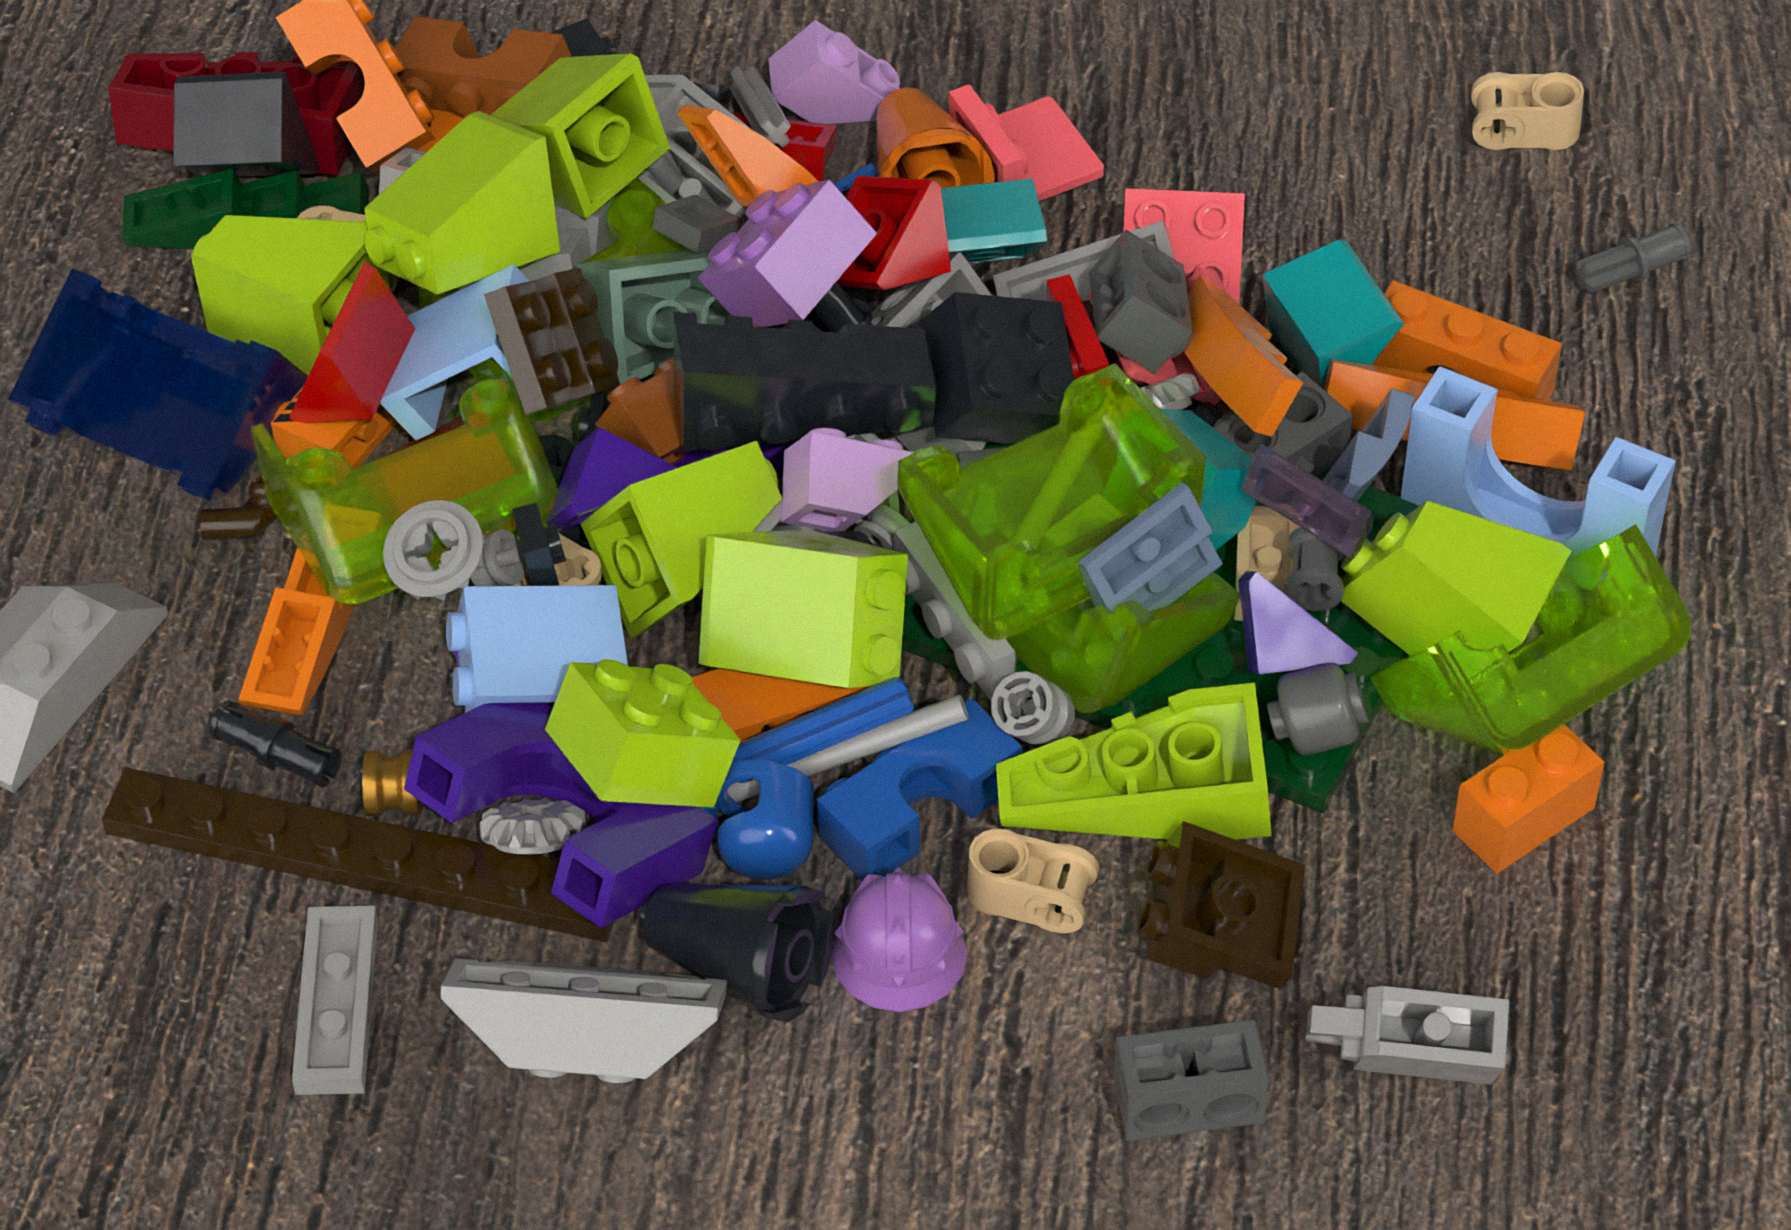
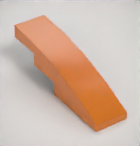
M684 105L676 112L740 205L749 207L757 197L770 189L774 192L787 190L799 182L803 185L819 182L808 170L765 137L716 109Z
M1199 274L1188 294L1193 332L1184 353L1218 396L1254 432L1272 437L1303 382L1284 366L1288 358L1269 342L1272 334L1209 277Z
M1330 359L1324 390L1353 415L1352 429L1361 431L1391 388L1415 396L1414 406L1434 374ZM1498 389L1491 430V441L1495 454L1501 460L1572 471L1586 411L1578 405L1518 396L1511 390ZM1411 416L1401 440L1408 441Z
M320 503L307 546L298 544L284 589L275 587L238 698L240 705L303 716L325 676L366 580L384 528V522L380 513Z

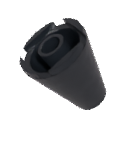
M669 883L662 885L654 894L646 898L639 916V925L643 931L645 943L649 948L703 980H706V978L727 980V995L762 1016L777 1021L790 1022L805 1012L810 1004L802 1002L800 999L806 992L809 984L821 987L826 977L834 948L833 912L822 909L820 900L828 898L822 891L807 886Z

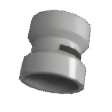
M1028 671L1015 672L1004 678L995 688L991 700V711L996 724L1004 732L1037 747L1065 738L1071 731L1075 720V707L1070 695L1060 686Z

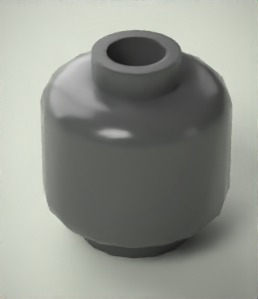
M1324 663L1283 675L1277 685L1279 700L1267 703L1270 721L1277 741L1289 738L1293 748L1301 755H1313L1350 745L1356 742L1359 737V725L1369 723L1364 699L1355 672L1345 675L1343 669L1335 663Z

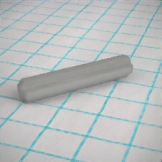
M737 66L730 73L734 80L730 90L754 132L762 135L772 144L777 143L783 148L790 141L786 134L791 127L790 123L758 69L751 66L743 71Z

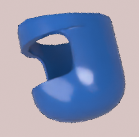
M738 760L732 762L716 801L722 813L730 817L718 828L717 843L722 858L732 870L752 879L773 880L794 873L806 862L811 851L814 809L813 783L806 774L798 769L767 760ZM743 779L756 780L760 789L757 807L752 810L742 807L731 798L727 789L732 784Z

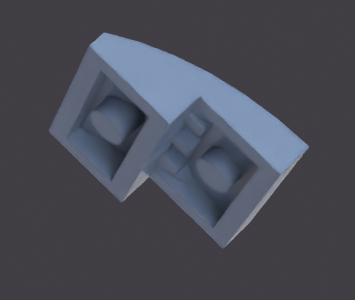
M1393 388L1390 389L1362 430L1356 433L1313 493L1307 525H1325L1333 529H1337L1397 448L1411 416L1415 396Z
M1183 482L1078 561L1082 578L1096 609L1107 629L1120 642L1128 638L1223 564L1208 537L1213 531L1190 488Z

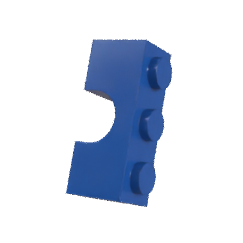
M973 698L964 702L969 720L883 750L873 763L850 778H841L835 781L817 799L819 838L861 881L869 874L886 876V873H892L920 854L919 814L910 806L915 801L927 797L944 798L955 803L970 819L999 801L996 764L1022 754V746L1010 734L1004 732Z

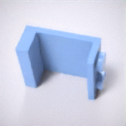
M514 264L407 316L415 330L382 396L380 404L415 441L435 432L449 377L493 357L512 378L484 294L505 286L529 282Z
M616 585L467 586L462 590L457 612H448L447 647L449 651H458L460 667H455L453 671V699L455 706H465V713L488 703L555 702L570 662L598 664L601 660L610 659L628 666Z

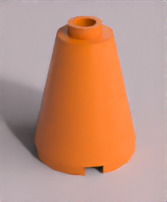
M901 88L891 92L881 101L876 116L877 177L934 180L940 188L994 183L995 174L991 158L983 144L923 91L915 88Z

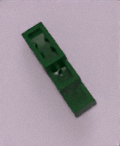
M232 168L125 195L122 240L126 246L194 249L198 240L202 236L209 234L225 215L297 218L301 212L315 206H331L342 211L365 215L364 208L369 204V186L361 172L305 185L297 170L242 184Z

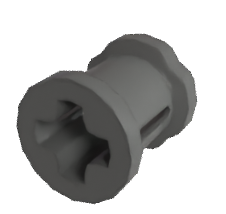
M1305 525L1295 529L1288 538V554L1293 560L1292 574L1286 580L1285 594L1304 610L1322 611L1335 607L1342 601L1344 594V585L1342 579L1338 576V562L1344 556L1343 535L1336 529L1325 525Z

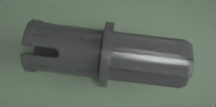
M1678 223L1670 224L1666 228L1639 238L1625 236L1619 240L1618 246L1579 260L1574 266L1577 277L1576 282L1581 290H1587L1591 293L1631 278L1634 282H1641L1647 278L1648 272L1677 261L1687 260L1689 258L1688 255L1692 252L1690 238L1686 230Z

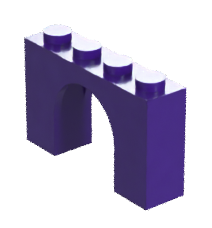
M546 702L483 704L417 735L404 790L451 823L498 800L518 795H537L566 800L584 810L598 821V823L565 839L551 893L601 929L641 907L646 898L654 894L662 885L669 883L683 884L703 873L718 819L700 807L601 801L545 731L553 709Z

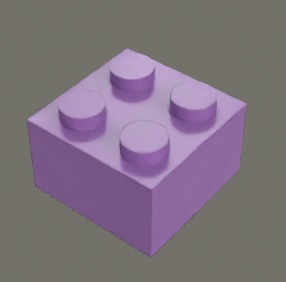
M830 179L808 185H803L799 182L789 189L774 192L770 189L757 197L747 208L745 214L749 220L737 233L732 232L723 237L711 249L708 258L712 262L698 279L732 316L752 317L753 326L756 324L762 328L785 324L789 320H804L875 237L877 232Z

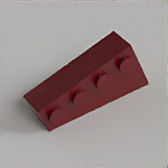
M235 52V56L225 58L220 62H206L203 53L127 54L108 87L116 143L139 146L149 150L159 149L174 152V83L178 76L286 71L320 166L316 174L323 173L338 176L352 144L336 117L348 111L359 102L365 88L364 75L360 66L354 62L336 63L316 75L304 66L297 52H293V61L259 62L258 52Z

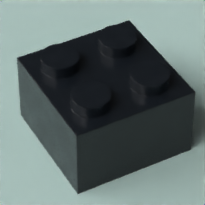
M954 292L918 322L919 329L925 330L936 384L933 423L935 438L1028 445L1037 444L1042 446L1081 417L1062 302Z

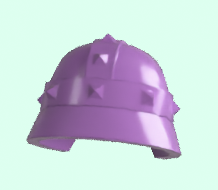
M897 868L892 873H886V876L867 875L847 905L842 924L834 932L836 938L832 960L836 977L851 996L873 1008L902 1012L927 1007L948 995L963 976L968 955L963 936L964 931L955 922L951 905L929 874L910 876V873H905Z

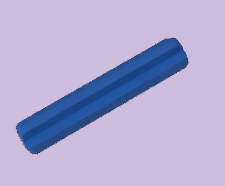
M893 677L740 742L732 762L738 760H767L789 765L911 713L914 709L912 696L906 683L900 677ZM743 779V780L738 781V782H739V783H746V782L751 781V780H753V779Z

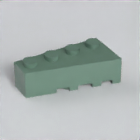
M685 249L576 263V268H581L584 278L590 282L598 300L596 314L604 337L611 342L616 351L619 364L617 375L620 384L633 377L642 379L649 376L663 363L674 357V312L696 313L697 322L701 324L724 325L726 316H732L698 279L712 262L708 258L711 249L699 253Z

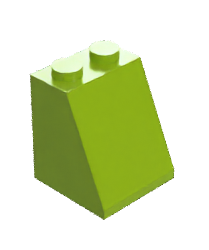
M631 53L559 58L491 114V116L546 137L554 203L585 219L590 217L670 149L640 60Z
M481 111L467 115L364 208L368 229L364 234V243L373 265L435 294L486 278L512 264L518 267L561 252L546 137Z
M225 215L209 234L202 236L198 240L193 252L190 254L208 335L308 378L363 263L365 262L375 267L390 289L388 272L374 266L366 251L364 234L368 230L367 223L364 221Z
M757 441L630 484L580 523L592 551L599 557L603 570L602 574L607 585H616L620 615L631 639L642 635L688 603L703 588L707 535L753 532L781 501L782 496L778 489L777 474L770 461L764 458Z
M1427 500L1407 516H1403L1400 512L1394 514L1384 524L1372 542L1364 537L1353 546L1341 564V568L1347 572L1342 580L1344 585L1342 602L1451 689H1454L1524 642L1572 551L1560 542Z
M809 529L707 535L698 664L844 688L874 686L893 677H899L908 554Z

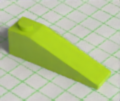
M1255 683L1189 689L1168 697L1169 705L1137 718L1133 716L1132 712L1111 719L1112 727L1080 740L1067 736L997 763L996 772L1001 826L1168 840L1180 824L1185 821L1235 840L1272 836Z

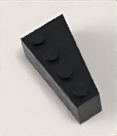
M674 312V394L683 451L721 450L732 446H742L757 441L758 444H784L789 441L800 440L811 430L818 428L837 429L844 432L846 437L855 434L885 431L907 432L916 428L933 427L936 384L924 329L845 324L838 333L822 332L813 325V321L789 320L786 329L753 327L752 317L726 316L724 325L701 324L697 322L696 313Z

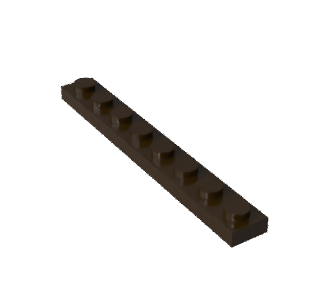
M125 768L102 817L107 835L602 942H608L615 923L614 921L601 929L551 893L559 859L536 854L507 853L489 844L137 769Z

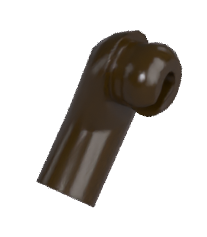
M261 476L253 479L249 487L251 498L240 507L202 509L200 526L203 540L252 538L259 535L285 511L287 497L282 495L283 484L281 480L274 476Z

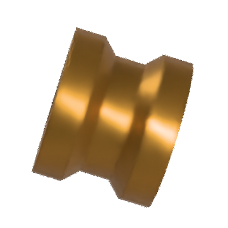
M413 749L405 750L400 756H385L380 750H366L363 760L362 785L364 808L367 816H381L387 809H401L406 815L421 814L423 803L404 790Z

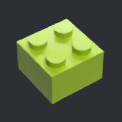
M610 659L601 660L598 664L570 662L545 727V731L601 801L714 808L741 741L723 720L720 710L706 700L692 683L691 676L684 670L668 664H658L655 668L630 667Z

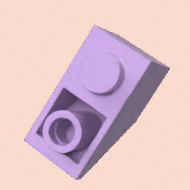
M816 20L768 59L771 91L775 100L812 123L835 124L877 121V109L881 101L891 92L900 89L898 73L887 61L875 59L855 46L852 40L845 34L835 33Z
M818 428L811 430L784 451L781 523L822 531H844L866 516L926 467V455L905 451L900 443L894 441L876 440L867 443L848 439L844 432L837 429Z

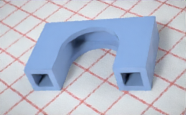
M1439 366L1412 407L1401 498L1419 506L1428 500L1560 542L1572 551L1560 573L1630 602L1656 557L1676 460L1615 437L1589 480L1586 500L1562 501L1543 496L1516 480L1504 468L1495 454L1491 441V430L1498 389Z

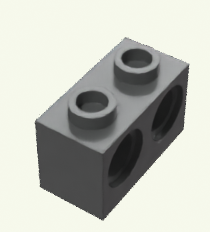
M1125 230L1089 271L1095 333L1099 341L1155 374L1170 357L1176 358L1185 350L1193 332L1184 265L1128 230Z
M1303 371L1296 375L1303 382V385L1272 437L1254 432L1236 413L1223 416L1212 427L1270 471L1255 506L1270 507L1325 472L1336 463L1350 443L1353 415Z
M1255 1019L1116 1037L1114 1084L1126 1141L1264 1123L1269 1078Z

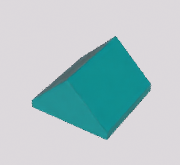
M1033 178L941 188L949 255L961 252L969 264L1036 257L1046 244V228Z
M1334 241L1262 274L1270 330L1298 372L1301 373L1303 371L1323 390L1330 359L1371 365L1404 325L1400 316L1347 241Z

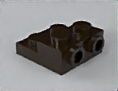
M581 268L552 273L534 281L505 286L484 294L525 415L579 401L621 385L617 375L619 364L616 351L611 342L603 335L596 314L598 310L597 296L590 282L584 278Z
M1183 821L1166 843L1161 841L1156 843L1147 861L1145 878L1156 882L1155 896L1149 897L1145 902L1137 923V934L1148 938L1145 958L1206 980L1219 967L1281 989L1292 977L1305 865Z

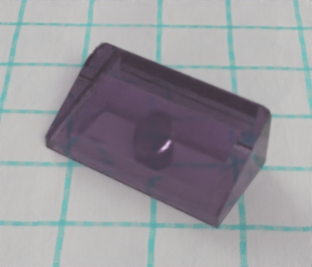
M1261 444L1257 448L1241 490L1346 556L1351 557L1369 535L1373 527L1372 511L1265 445Z

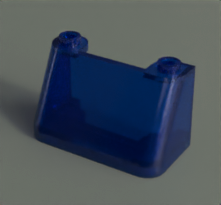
M72 268L8 400L28 412L24 420L26 424L43 433L58 438L61 429H64L180 478L176 485L177 487L203 500L211 501L215 492L225 496L228 495L274 438L271 422L277 410L284 402L291 401L300 391L308 375L275 349L252 340L249 344L236 339L235 343L147 308L134 297L126 294L122 296L114 292L109 293L101 287L102 281L98 278Z

